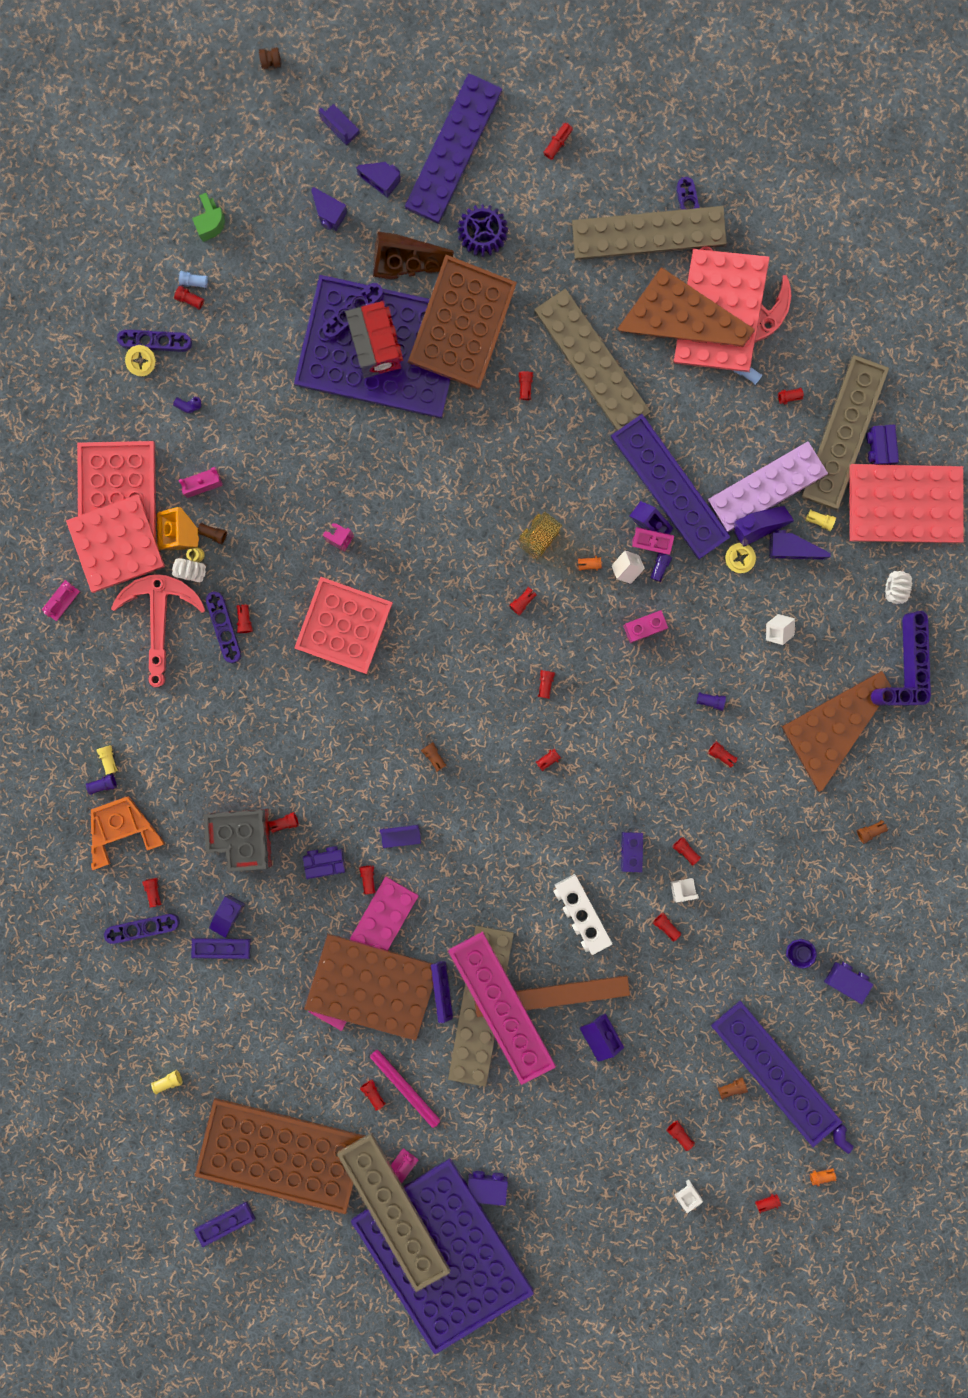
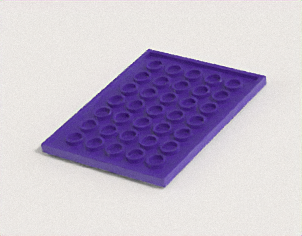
M319 275L294 385L442 419L451 379L408 363L430 299L382 288L383 298L381 301L384 302L385 307L389 306L403 361L400 362V369L364 378L350 327L338 338L331 340L325 337L323 324L368 285ZM372 289L371 296H378V290L374 291ZM357 301L355 308H362L366 304L364 301ZM346 313L341 315L343 322H348ZM329 326V327H328V330H329L328 333H329V332L335 333V329H334L335 327L331 328V327Z
M451 1158L403 1187L450 1268V1273L415 1292L370 1211L366 1209L351 1219L352 1225L434 1355L534 1295V1290L480 1204L474 1198Z

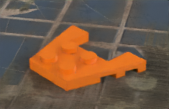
M129 796L91 809L92 870L111 864L104 846L105 844L141 832L147 851L165 845L162 838Z

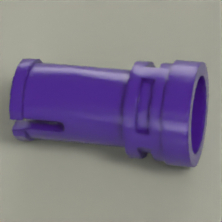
M658 552L656 564L650 576L652 580L662 581V577L672 561V557Z
M699 692L696 704L710 706L713 709L717 708L723 711L726 696H713Z
M113 774L102 777L100 780L86 783L89 795L117 788L116 779Z

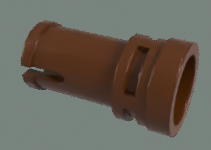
M200 523L198 535L210 538L212 541L222 545L225 542L227 530L213 528Z

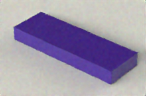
M192 938L191 958L250 959L251 939Z
M439 961L431 964L438 1023H445L453 1019L446 961Z
M246 1201L196 1227L194 1232L203 1248L255 1221L256 1218Z

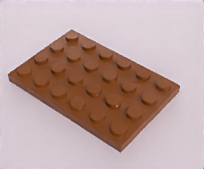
M445 255L408 363L479 390L517 282Z
M328 933L304 1010L416 1041L433 988L431 964L433 963Z

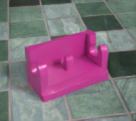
M216 467L179 480L183 488L182 493L187 498L223 486Z
M333 523L331 525L337 528L334 535L325 531L322 536L328 543L345 552L354 535L351 529H345Z
M636 527L632 547L670 555L675 536Z

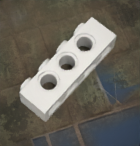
M573 874L555 884L556 889L553 891L558 901L563 900L565 904L563 910L567 918L572 917L574 921L572 927L577 935L581 934L584 939L581 942L586 952L590 951L594 955L612 945L576 875ZM570 893L577 894L578 899L575 903L567 901V896ZM578 911H586L587 916L584 920L576 918ZM590 927L596 929V934L593 937H587L585 934L586 930Z

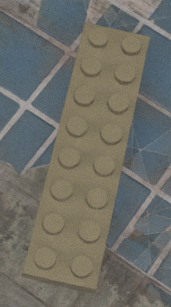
M724 206L572 220L575 260L726 246Z
M566 288L534 309L535 314L616 431L639 415L643 414L646 417L651 413Z
M855 355L851 357L816 454L828 475L804 488L801 498L838 510L850 478V465L855 464L887 376L888 367Z
M476 925L474 936L484 932L505 973H507L514 932ZM465 983L448 1080L486 1087L495 1036L484 1016H476L475 1001Z
M370 1133L338 1151L337 1155L415 1292L449 1274L450 1268L374 1135Z

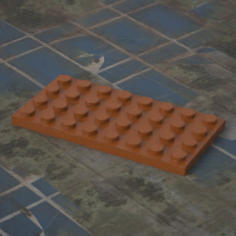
M215 1098L194 1177L346 1214L354 1183L337 1153L365 1137V1135Z

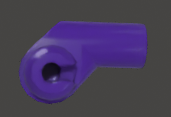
M177 397L173 402V406L186 413H191L199 410L202 403L199 397H193L188 402Z
M840 1124L833 1130V1141L849 1154L854 1146L846 1140L845 1132L847 1129L844 1125Z

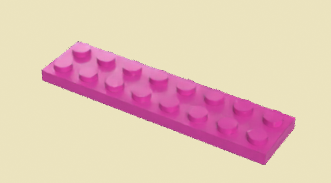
M385 876L350 940L388 950L419 895ZM308 1011L341 1031L347 1021Z
M484 932L448 949L452 960L520 1084L522 1085L556 1068L552 1057Z

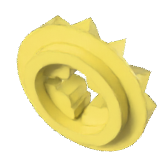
M136 345L131 347L126 353L125 363L132 374L146 376L155 369L156 359L154 353L148 347ZM140 355H142L143 359L148 360L142 366H140V363L133 362V360L140 358Z
M736 543L726 552V565L731 571L738 574L748 572L755 565L756 554L751 546L743 547L741 543ZM737 552L740 554V556L747 555L745 559H743V564H741L740 561L734 562V560L738 557Z

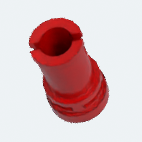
M181 285L177 288L174 295V300L187 303L199 310L204 303V298L189 292L188 289Z
M519 372V400L529 401L531 400L533 372Z
M529 587L518 599H515L509 605L519 616L533 598L537 596Z
M249 605L236 606L238 613L237 633L253 632L252 622L249 617Z
M540 670L541 683L538 697L550 699L551 685L554 682L555 672Z
M717 741L708 751L710 756H713L715 759L718 758L730 768L733 767V762L736 763L738 759L726 751Z
M292 812L283 818L269 821V827H272L270 830L272 833L286 828L299 827L296 813Z
M681 837L672 848L679 854H682L691 865H695L701 857L689 846L690 844L686 839Z
M374 865L359 867L360 877H362L363 894L376 893L373 878L375 875Z
M158 878L142 881L144 890L147 893L149 908L162 905L158 892Z
M661 913L653 921V924L659 927L658 929L662 930L674 942L682 933L675 928L670 919H667L668 917L665 913Z
M373 1079L360 1087V1090L365 1093V1097H368L375 1111L384 1107L386 1103L377 1091V1086H375Z
M679 1121L673 1122L667 1128L668 1134L673 1139H676L685 1151H689L694 1146L695 1142L686 1134Z

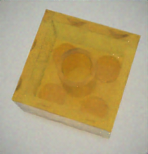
M546 511L542 515L538 513L532 520V527L530 529L526 528L519 539V547L536 561L559 535L563 526Z

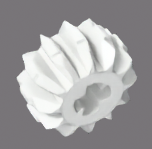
M178 558L175 559L172 575L185 580L202 582L203 577H205L206 566L199 562Z
M903 571L890 573L885 589V597L889 602L903 604L908 600L913 584L909 573Z

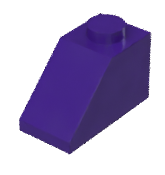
M386 162L358 165L356 168L358 176L386 198L389 197L401 182L399 169L392 164L390 166Z
M313 187L311 191L321 225L328 230L332 228L337 231L348 212L346 204Z
M642 501L638 503L629 515L642 529L670 534L674 529L655 507Z
M230 895L225 896L214 914L209 929L226 938L245 904Z

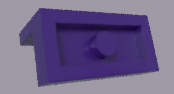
M334 104L326 111L322 108L318 110L320 119L346 146L360 133L359 129Z
M419 824L380 829L383 848L421 844Z
M606 1013L600 1015L592 1023L580 1027L597 1061L612 1058L624 1049Z

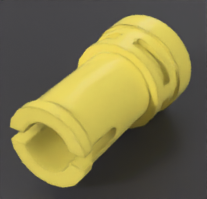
M809 510L805 521L817 524L827 531L832 530L836 517Z
M197 547L189 549L186 556L191 561L200 562L204 559L205 554L201 548Z
M109 745L97 749L96 751L100 755L99 759L102 760L105 774L117 772L118 769L113 758L112 746Z
M175 1070L167 1074V1077L152 1082L151 1086L153 1092L159 1094L166 1089L182 1085L183 1081L180 1073Z

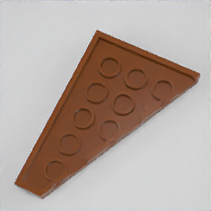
M662 267L618 327V331L621 333H634L636 335H649L660 338H677L678 340H691L702 343L711 342L736 347H744L755 332V329Z
M883 671L876 673L781 726L818 792L825 788L879 706L873 704L871 700L872 692L875 689L891 687Z

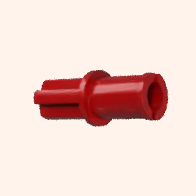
M564 123L557 134L551 137L552 141L543 152L545 157L553 160L559 149L564 147V142L573 130L570 124Z

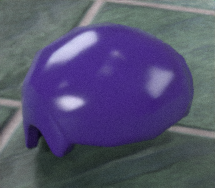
M797 939L788 945L786 957L793 966L805 969L816 961L817 951L810 941Z

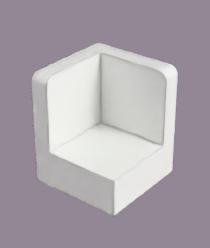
M624 551L612 564L616 579L627 583H632L645 569L640 556L628 551Z
M778 614L766 623L767 641L784 645L795 634L794 618Z
M693 878L670 882L675 902L699 898L698 894H696Z
M690 1180L686 1181L687 1186L675 1194V1197L686 1213L703 1203Z

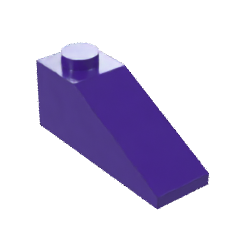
M785 506L753 512L735 521L734 534L742 546L745 547L794 522V519Z
M776 530L775 533L769 536L770 559L827 560L831 557V553L793 533H787L786 530Z

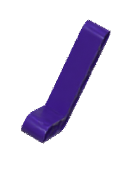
M924 611L907 613L902 620L904 688L889 687L875 689L871 694L873 704L877 706H916L929 703L931 698L928 616Z

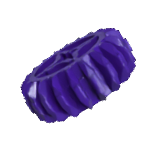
M484 204L481 205L480 209L475 205L474 211L468 208L467 214H462L463 220L458 222L460 226L457 228V232L460 234L458 238L460 241H463L462 246L467 247L468 252L474 250L475 256L478 252H481V256L484 257L487 251L491 256L492 249L498 252V246L503 247V241L507 240V220H503L504 215L503 213L498 214L499 210L497 208L492 211L491 205L488 206V209H485ZM492 222H494L498 228L497 235H495L493 233V230L491 229ZM469 225L475 231L473 239L467 232ZM485 228L486 232H484V230L483 232H480V229Z

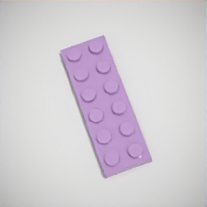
M806 442L709 498L708 502L728 533L734 529L735 521L753 512L767 510L827 476L828 472L810 443Z

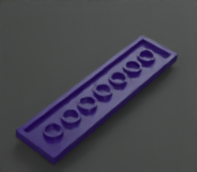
M468 73L405 204V209L437 224L440 223L498 102L502 88Z
M643 414L611 435V439L698 560L730 538V535Z
M741 1001L736 1003L711 1025L812 1147L816 1146L842 1123L839 1117Z

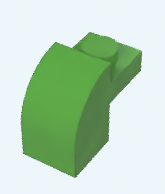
M207 193L199 195L206 213L192 218L202 242L219 235L225 224V217L221 207L217 208L214 199H209Z

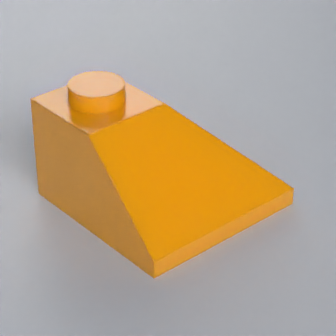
M181 507L157 512V545L159 550H189L198 547V528Z

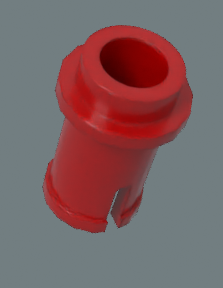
M802 388L788 391L783 389L781 392H778V401L784 405L791 401L803 400L804 397Z
M553 749L552 751L549 750L548 754L535 762L543 772L553 763H558L561 757Z
M773 1193L770 1197L755 1201L760 1214L774 1208L779 1209L778 1207L782 1206L778 1195H773Z

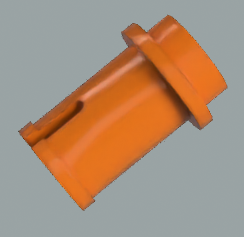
M601 557L578 558V564L586 563V565H579V571L590 569L598 571V569H602Z
M833 1168L819 1172L814 1170L813 1173H810V1180L812 1185L818 1187L820 1184L836 1181V1174Z

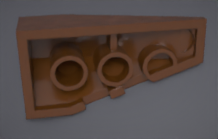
M377 231L373 277L397 279L399 275L409 274L410 277L415 276L417 272L423 271L427 273L440 272L445 255L453 257L454 251L398 234Z

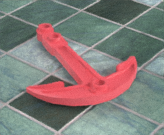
M702 247V248L700 249V250L713 251L712 248H710V247ZM787 275L782 276L781 288L775 301L776 304L772 309L767 310L761 305L755 342L773 334L780 327L789 312L791 287ZM766 323H769L771 325L770 329H767L765 327Z
M149 575L134 580L122 589L111 609L116 611L125 603L137 599V595L150 594L151 649L149 650V671L151 674L148 680L151 686L161 687L165 683L163 673L166 670V650L164 645L167 596L169 594L180 596L181 599L191 603L202 613L205 612V608L197 593L183 581L167 575ZM158 580L161 582L160 587L155 586V582ZM155 657L159 658L158 664H155L153 662V659ZM155 676L159 677L158 683L153 682Z

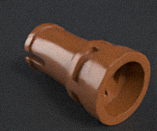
M434 742L423 748L421 752L426 758L428 757L437 772L444 768L446 764L437 752L438 749Z
M881 820L869 827L865 826L858 829L857 835L860 841L865 844L872 840L873 837L887 832L888 828L884 821Z
M743 1077L734 1080L731 1084L718 1087L722 1100L736 1094L748 1093Z

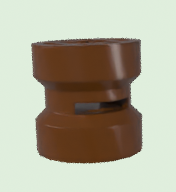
M278 47L271 50L259 49L262 70L268 69L271 66L281 68Z

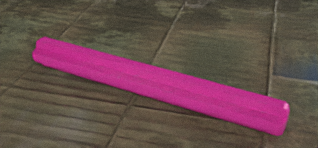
M375 1050L370 1055L372 1061L432 1128L436 1127L440 1123L437 1115L379 1050Z

